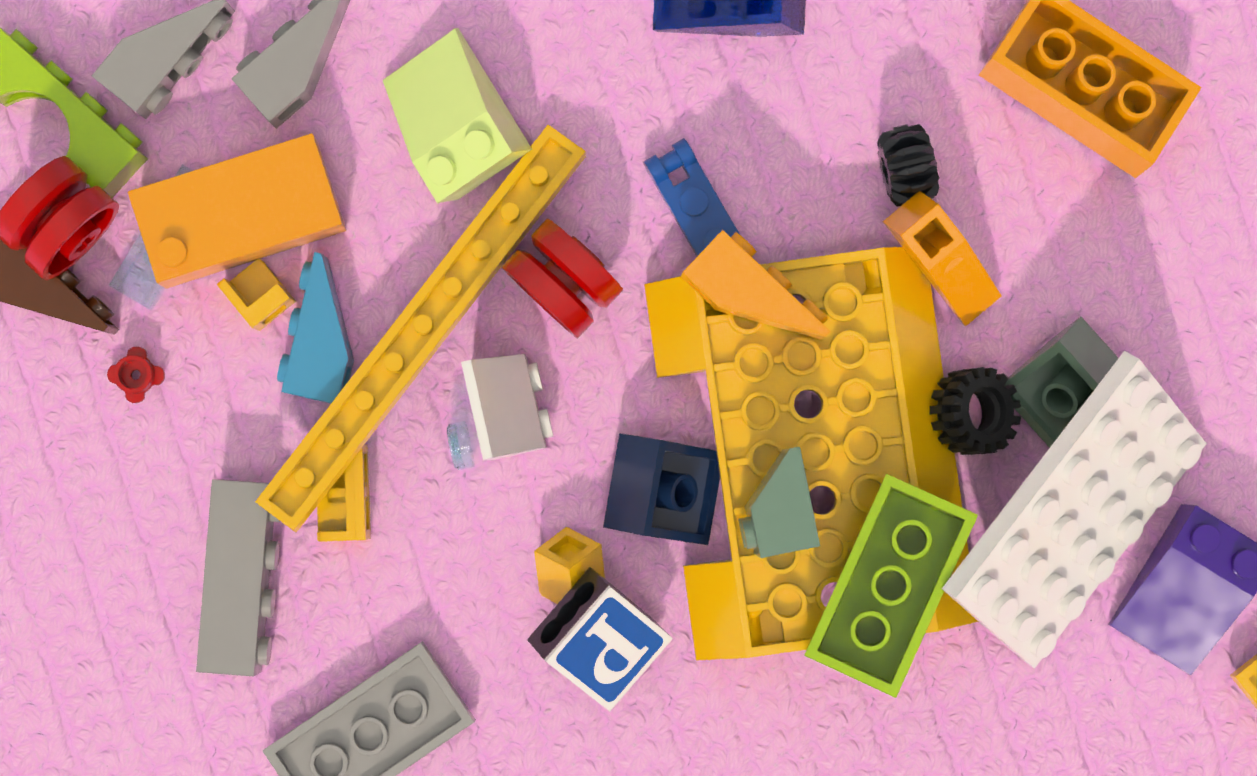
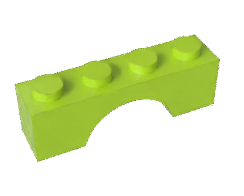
M0 28V103L8 107L16 102L33 98L54 102L63 112L69 127L70 143L66 156L88 174L87 184L90 187L99 186L113 198L148 160L137 149L143 142L122 123L116 129L103 118L108 110L88 92L79 97L72 91L68 85L73 79L51 60L45 66L33 56L38 47L19 30L15 29L10 35Z

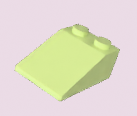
M459 28L450 31L383 79L412 163L437 203L462 198L532 150Z

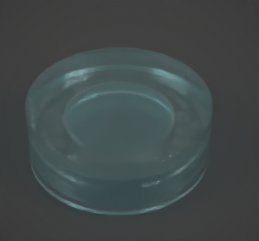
M460 421L448 424V427H446L447 437L455 469L463 470L475 467L466 422Z

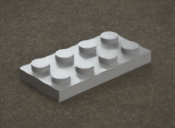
M422 641L263 750V753L279 776H396L470 726L476 719Z

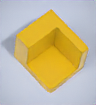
M261 259L255 260L231 281L223 278L217 283L220 290L251 328L261 331L296 302Z
M565 527L534 551L539 592L543 597L556 604L572 589L589 567L605 578L602 544L569 527Z

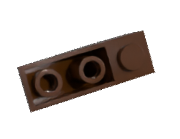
M0 240V302L113 335L117 333L119 329L110 321L114 313L96 296L92 295L87 299L76 288L80 280L69 269L50 280L42 279L25 263L27 248L15 251Z

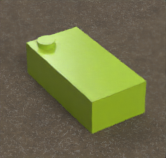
M886 474L804 656L896 698L944 593L942 588L953 573L978 515Z

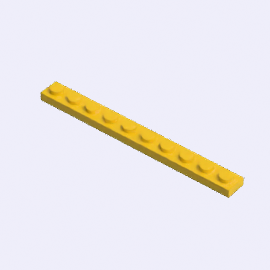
M550 125L544 128L531 145L532 150L520 159L255 501L295 533L301 528L586 158V151Z

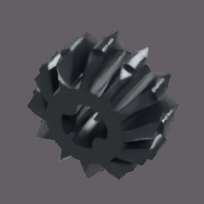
M905 124L893 127V130L883 132L877 142L879 150L877 154L880 161L883 183H885L887 195L897 207L902 206L919 191L931 199L937 196L939 190L937 162L934 156V148L931 146L929 135L920 124L911 126Z

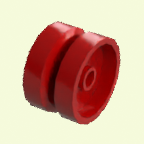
M67 156L56 158L36 171L12 194L0 210V240L15 251L27 248L25 263L45 280L59 276L83 257L106 232L119 210V203L103 188L99 186L86 188L88 174Z
M547 218L531 235L533 246L548 262L543 265L527 251L517 250L501 268L551 317L578 339L594 320L592 312L577 296L583 293L597 306L607 308L620 295L623 288L604 268L605 265L576 237H571L552 220Z

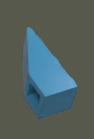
M314 252L312 263L306 261L302 268L299 289L305 290L301 309L295 307L290 318L288 335L294 336L290 355L283 354L281 358L277 381L283 382L281 392L332 403L350 380L354 358L328 258L321 253Z

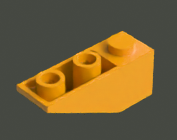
M921 191L917 192L883 221L964 326H967L1002 297L964 236L940 205Z
M722 230L681 274V278L717 311L820 340L831 332L823 325L828 320L827 316L810 300L806 299L801 304L790 294L788 290L792 286L791 282L772 265L765 270L752 257L757 251L737 232L730 237Z

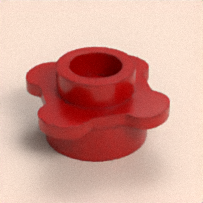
M136 346L130 348L127 351V356L120 359L116 365L109 367L107 377L111 383L116 384L125 392L127 401L140 403L145 399V393L152 386L163 383L165 372L163 368L154 366L147 358V351L144 348ZM138 370L140 377L135 380L132 377V373Z

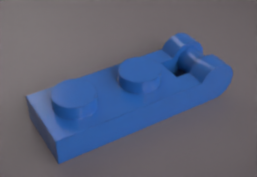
M683 138L671 145L672 151L659 158L653 155L643 161V164L697 257L722 230L730 237L735 232H739L699 165L691 147ZM682 166L689 178L673 186L668 174Z

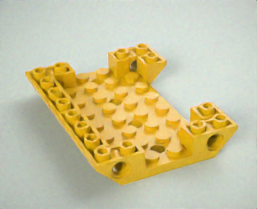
M883 247L760 264L765 270L771 265L779 270L792 284L788 290L790 294L799 296L804 300H810L827 316L828 320L823 325L831 332L821 340L717 311L687 284L681 276L644 284L657 378L706 372L732 561L727 559L683 565L696 660L750 658L807 650L826 608L821 600L822 590L827 584L838 582L886 474L962 507L955 453L948 450L950 444H941L938 440L943 431H933L931 425L932 422L938 421L937 414L930 415V406L938 405V401L932 399L931 396L933 390H942L937 383L944 378L931 283L903 247ZM804 390L815 392L821 400L820 412L815 417L809 419L801 417L794 407L796 396ZM800 447L809 493L817 486H826L833 492L835 498L834 506L829 512L825 514L813 512L820 546L759 558L754 554L753 548H744L738 519L747 517L745 505L782 449ZM967 541L953 573L969 554ZM944 591L926 633L939 632L979 621Z

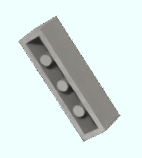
M212 479L196 672L254 677L262 672V665H269L272 639L265 636L266 617L272 618L275 610L276 592L275 589L268 588L270 570H276L279 561V542L272 541L274 522L280 521L255 502L269 483Z

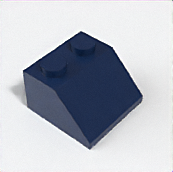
M619 433L603 528L642 536L708 545L720 481L717 451Z

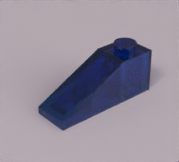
M654 0L653 30L656 32L755 37L804 35L806 0Z

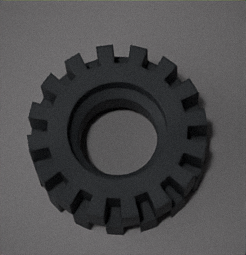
M980 367L948 373L949 377L942 378L937 383L942 390H933L931 396L932 399L938 401V405L930 406V415L937 414L938 421L931 423L933 431H943L938 440L941 444H950L948 450L953 453L960 452V455L990 454L998 452V449H1005L1009 445L1007 439H1014L1017 431L1011 428V426L1020 425L1021 416L1014 415V409L1021 408L1020 400H1012L1011 395L1017 392L1015 386L1005 385L1009 378L1004 373L997 374V369ZM973 394L978 398L982 409V419L978 429L973 425L969 415V403Z

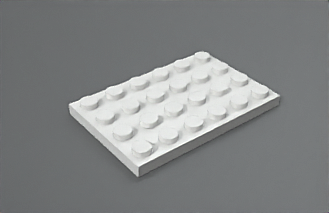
M1126 351L1121 354L942 588L952 599L1034 669L1043 658L1047 657L1054 650L1059 636L1072 620L1080 616L1088 598L1100 583L1110 577L1117 560L1129 545L1139 539L1144 525L1156 509L1168 501L1173 487L1186 470L1192 468L1197 463L1202 449L1207 444L1139 358Z

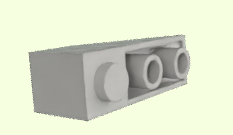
M213 0L121 39L92 74V77L143 118L147 119L151 113L156 115L171 100L173 93L170 90L182 76L184 78L189 77L198 68L203 59L200 53L210 41L217 42L227 33L233 22L230 17L235 10L226 0Z
M312 0L308 5L310 11L298 22L290 20L283 24L273 34L272 39L274 42L262 53L258 51L250 53L236 67L238 73L231 79L276 129L312 99L350 0Z

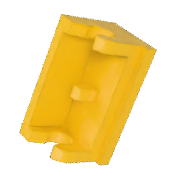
M364 444L318 504L317 541L371 539L368 444Z

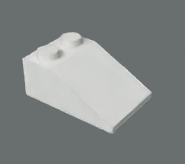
M525 354L461 362L483 460H496L547 448L545 438L553 437V431L548 410H538L534 392L543 390L537 362L528 364Z

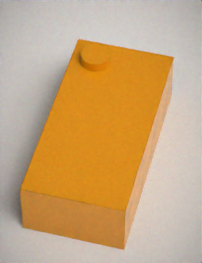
M1027 0L979 73L980 77L1134 178H1137L1155 163L1202 88L1069 0Z
M313 133L128 191L156 282L166 289L346 231L318 142Z

